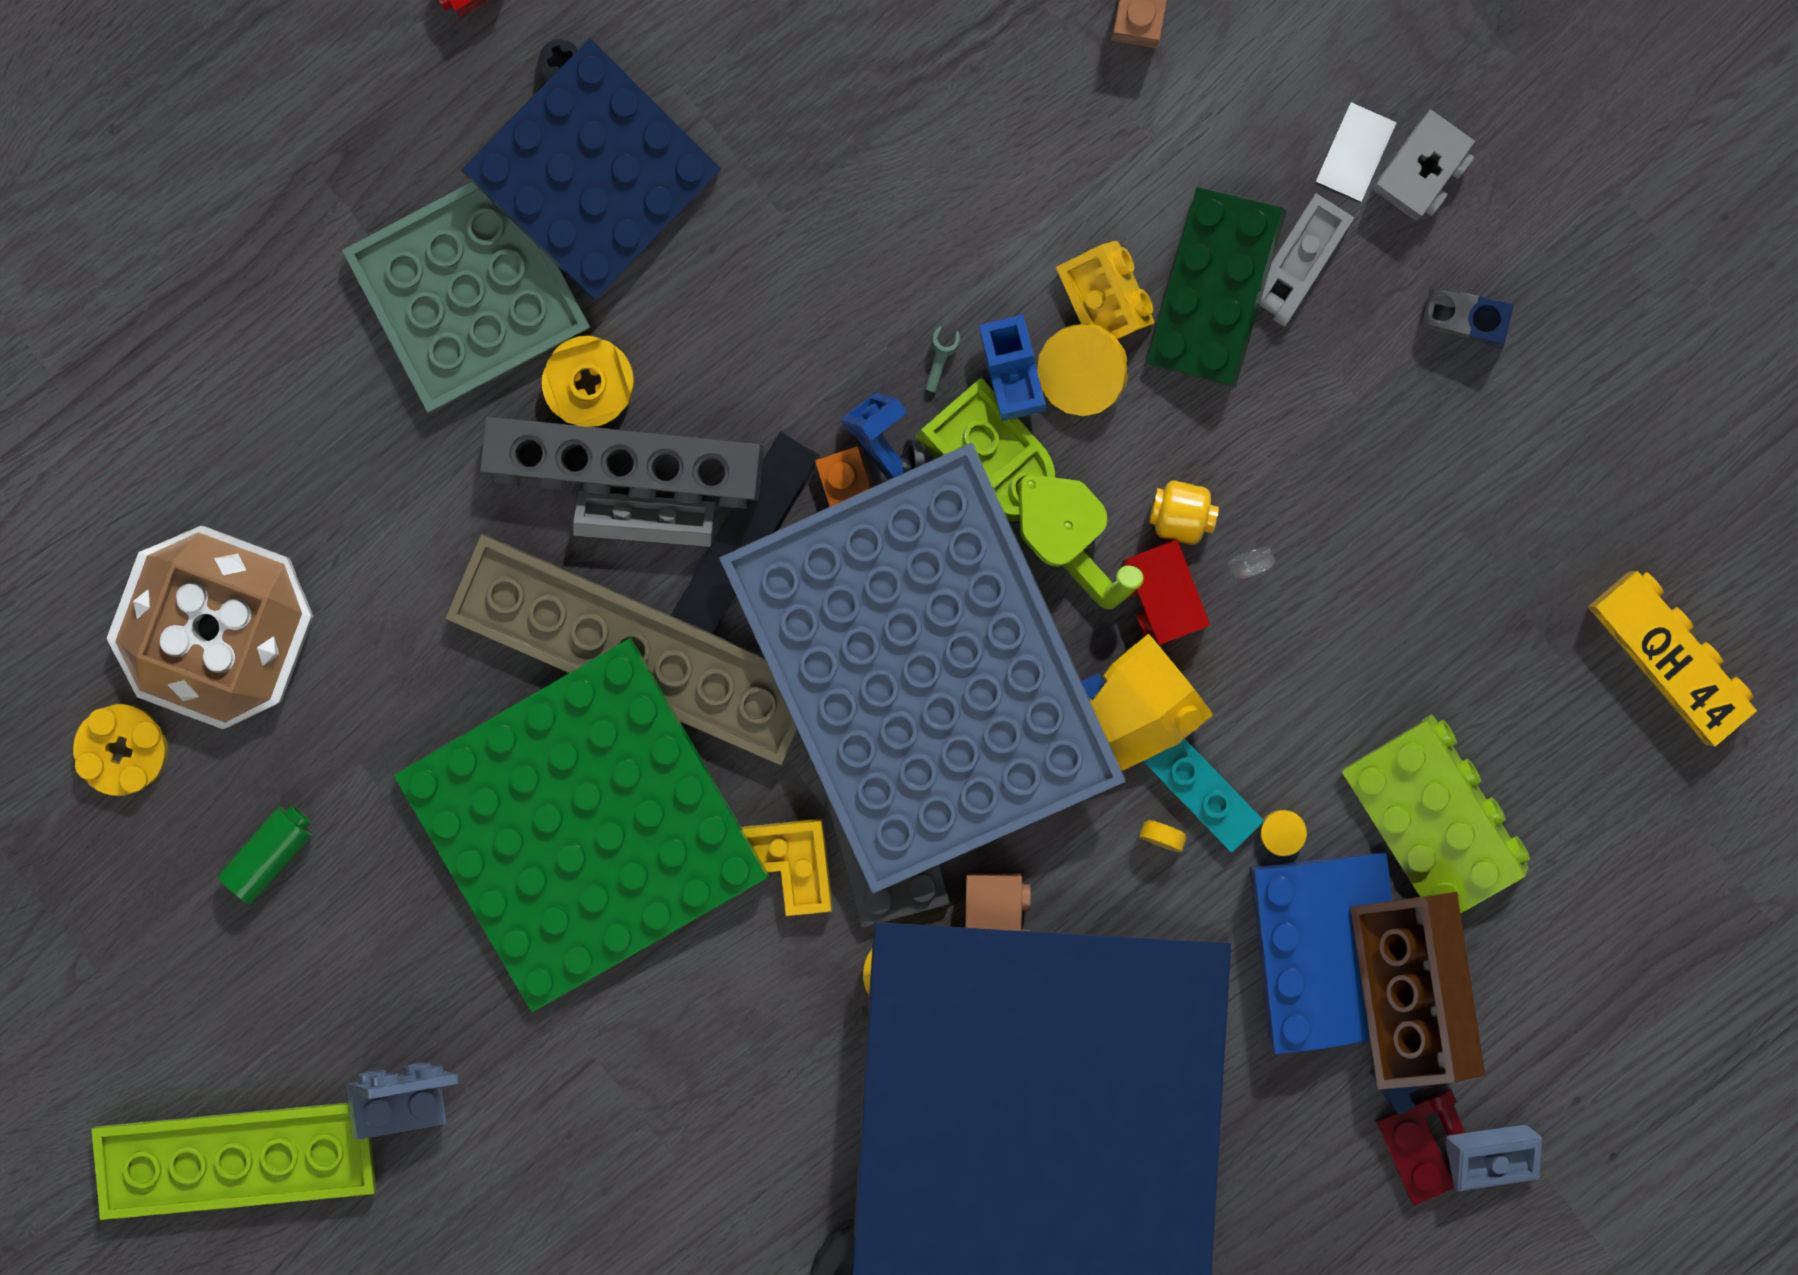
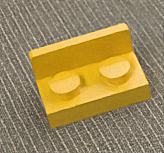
M1117 240L1101 244L1056 267L1081 324L1100 326L1113 334L1117 340L1154 324L1151 299L1145 290L1139 288L1133 274L1134 262L1132 257L1124 247L1120 246Z

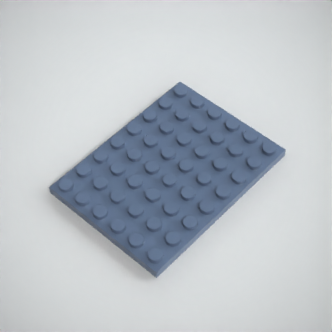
M973 442L719 557L872 893H876L1126 782V778Z

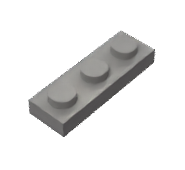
M579 491L573 522V536L711 547L715 519V502L701 501V504L675 502L674 498L656 497V499L628 497L625 494L610 493V495Z

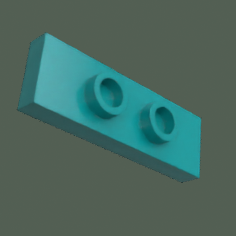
M1186 739L1143 761L1231 853L1264 822Z

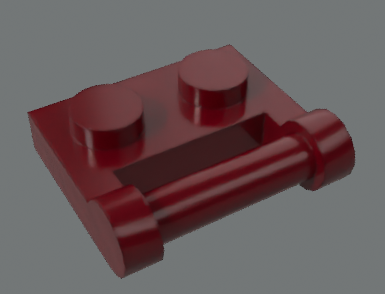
M1452 1089L1437 1092L1415 1102L1416 1106L1402 1115L1392 1112L1375 1120L1413 1206L1454 1189L1451 1171H1448L1425 1119V1116L1437 1112L1447 1136L1466 1133L1454 1107L1457 1100Z

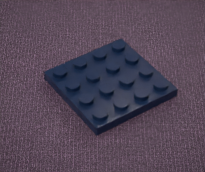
M589 38L460 171L592 300H595L709 183L721 168Z

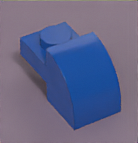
M1024 315L979 325L985 360L1001 421L1046 411V403Z

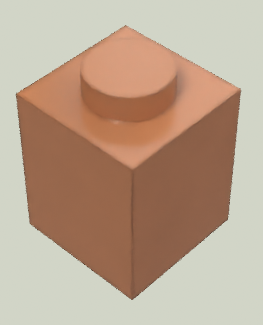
M1118 0L1111 41L1156 49L1160 41L1167 0Z

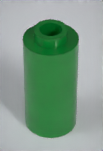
M292 805L287 810L277 806L217 877L234 895L247 904L253 905L313 836L308 829L312 822L305 814Z

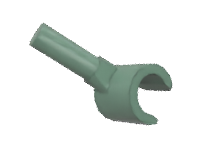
M942 326L935 330L932 337L931 345L935 354L925 390L935 393L944 364L946 365L948 356H952L957 351L960 343V335L957 331L952 346L943 347L940 345L938 337Z

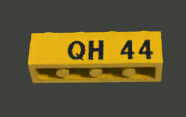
M1629 571L1592 602L1588 608L1702 742L1707 746L1716 747L1757 712L1749 702L1754 696L1739 678L1734 677L1731 680L1719 667L1724 661L1709 643L1704 642L1701 645L1690 633L1694 625L1689 618L1677 607L1671 610L1660 598L1664 594L1660 584L1647 572L1641 575L1638 571Z

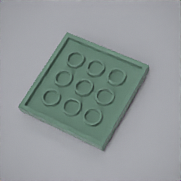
M473 182L342 250L429 414L591 329L560 268Z

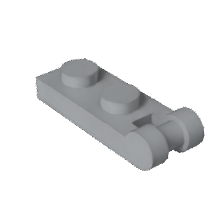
M1317 193L1314 194L1272 260L1259 307L1273 314V320L1283 327L1286 326L1354 219L1353 216ZM1277 280L1292 289L1285 300L1270 291Z

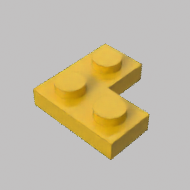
M823 819L742 827L767 872L781 871L786 916L832 911Z

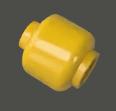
M1171 480L1165 485L1164 489H1156L1149 524L1155 525L1156 534L1163 539L1178 540L1180 543L1195 545L1200 542L1204 532L1213 533L1219 507L1211 505V493L1207 488Z

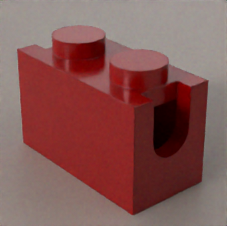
M1178 540L1168 542L1123 560L1125 566L1129 565L1138 568L1144 577L1142 585L1129 596L1137 595L1143 612L1135 615L1144 637L1149 634L1158 645L1210 626Z

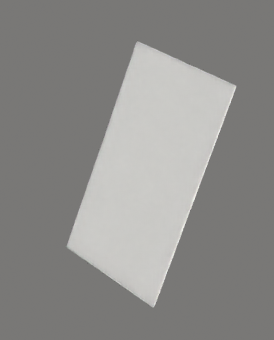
M1351 102L1316 182L1362 202L1396 122Z

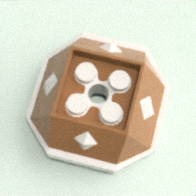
M199 526L138 552L107 640L138 698L218 728L226 729L282 703L314 616L296 577V572L290 558L211 528ZM207 614L214 616L219 623V632L210 641L205 640L198 630L200 620Z

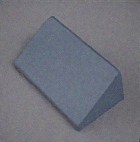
M1527 1125L1476 1131L1446 1137L1454 1189L1457 1192L1540 1179L1542 1137Z

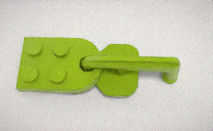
M982 378L977 380L915 435L935 459L973 442L1008 521H1020L1021 537L1034 553L1048 565L1063 566L1100 607L1106 610L1114 609L1132 595L1135 589L1142 585L1144 579L1142 572L1138 568L1129 565L1123 566L1118 570L1116 581L1112 583L1083 551L1106 528L1107 512L1105 507L1084 483L1077 480L1055 477V469L1050 455L1018 418L1001 421L995 393Z

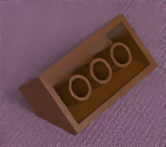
M1457 892L1350 907L1378 1090L1455 1083L1485 1076Z

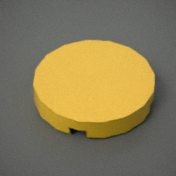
M1079 324L1061 329L1046 341L1039 354L1037 373L1042 391L1051 404L1065 413L1087 416L1102 412L1120 398L1127 386L1128 368L1126 362L1128 360L1124 348L1113 334L1100 326Z

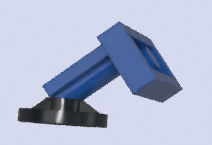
M875 392L842 417L840 421L851 435L856 436L886 479L890 480L925 464L924 452L919 440H907L904 444L902 455L900 457L897 455L882 432L906 415L907 411L897 398Z

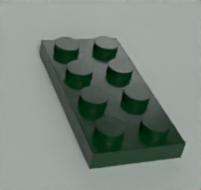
M1196 187L1146 363L1148 365L1236 388L1287 212L1284 208Z

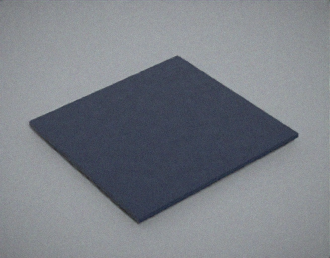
M874 922L851 1275H1211L1231 943Z

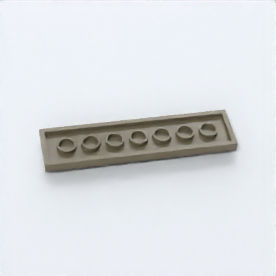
M485 534L480 536L445 619L568 673L627 639L632 638L680 722L776 764H783L797 732V727L764 656Z

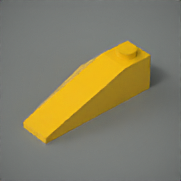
M1149 634L1112 663L1103 675L1107 682L1094 699H1090L1122 771L1179 744L1214 715L1188 680Z

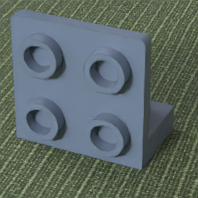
M430 1062L403 1066L404 1074L398 1075V1073H387L386 1070L360 1073V1082L346 1084L353 1139L360 1140L445 1125L446 1118L441 1087L458 1084V1074L444 1071L443 1065L431 1066Z

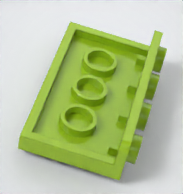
M1431 714L1424 718L1421 723L1346 766L1341 772L1420 896L1457 892L1460 913H1463L1524 878L1528 871L1526 862L1530 860V856L1522 841L1517 836L1511 838L1502 825L1506 818L1495 799L1492 797L1486 799L1477 784L1481 782V778L1475 766L1468 758L1462 761L1453 745L1457 743V740L1449 725L1444 720L1438 722Z

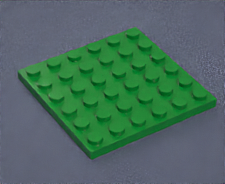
M632 638L620 643L393 775L531 1012L770 876Z

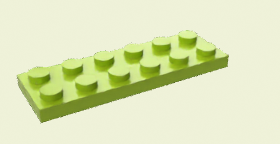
M348 1103L95 1126L91 1129L100 1220L376 1193L372 1139H353Z

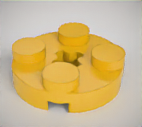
M594 336L575 337L560 344L547 361L542 375L543 395L550 409L568 424L594 428L602 427L616 420L631 403L634 390L633 369L625 354L611 342ZM589 369L593 376L600 375L601 383L595 386L596 393L588 395L585 389L577 390L575 382L582 379L581 371Z
M115 704L97 709L82 722L76 733L73 744L76 772L91 787L108 795L124 796L141 791L158 779L165 767L168 757L166 737L163 735L160 726L156 723V719L140 707L130 704ZM120 737H124L127 739L126 747L132 749L131 757H123L120 763L113 760L114 754L109 751L110 743H117Z

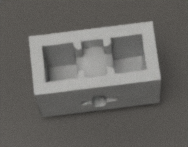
M1430 109L1419 121L1374 184L1372 190L1415 221L1425 212L1432 216L1448 195L1441 190L1451 175L1459 179L1474 159V156L1468 151L1475 143V140ZM1430 158L1435 162L1432 166V171L1437 175L1431 173L1426 178H1423L1418 174L1422 166L1417 161L1424 162Z

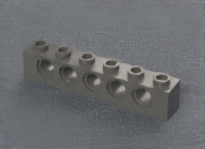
M486 417L480 472L493 474L492 483L520 486V477L538 479L537 487L565 490L566 482L584 483L583 492L610 495L611 486L629 488L628 497L656 499V491L674 493L675 502L701 504L702 496L720 497L719 506L747 509V500L759 501L764 446L752 443ZM530 442H537L543 452L541 461L534 467L525 466L521 459L523 447ZM582 446L588 454L587 465L581 471L572 472L566 464V456L572 448ZM628 451L634 460L633 469L629 474L618 477L612 470V459L618 452ZM672 455L679 462L678 475L670 481H662L657 475V464L661 458ZM719 460L725 468L724 479L718 485L708 486L703 481L702 469L709 461Z

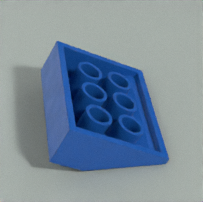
M1382 852L1250 867L1270 1049L1275 1054L1370 1041L1350 907L1392 901L1387 853Z

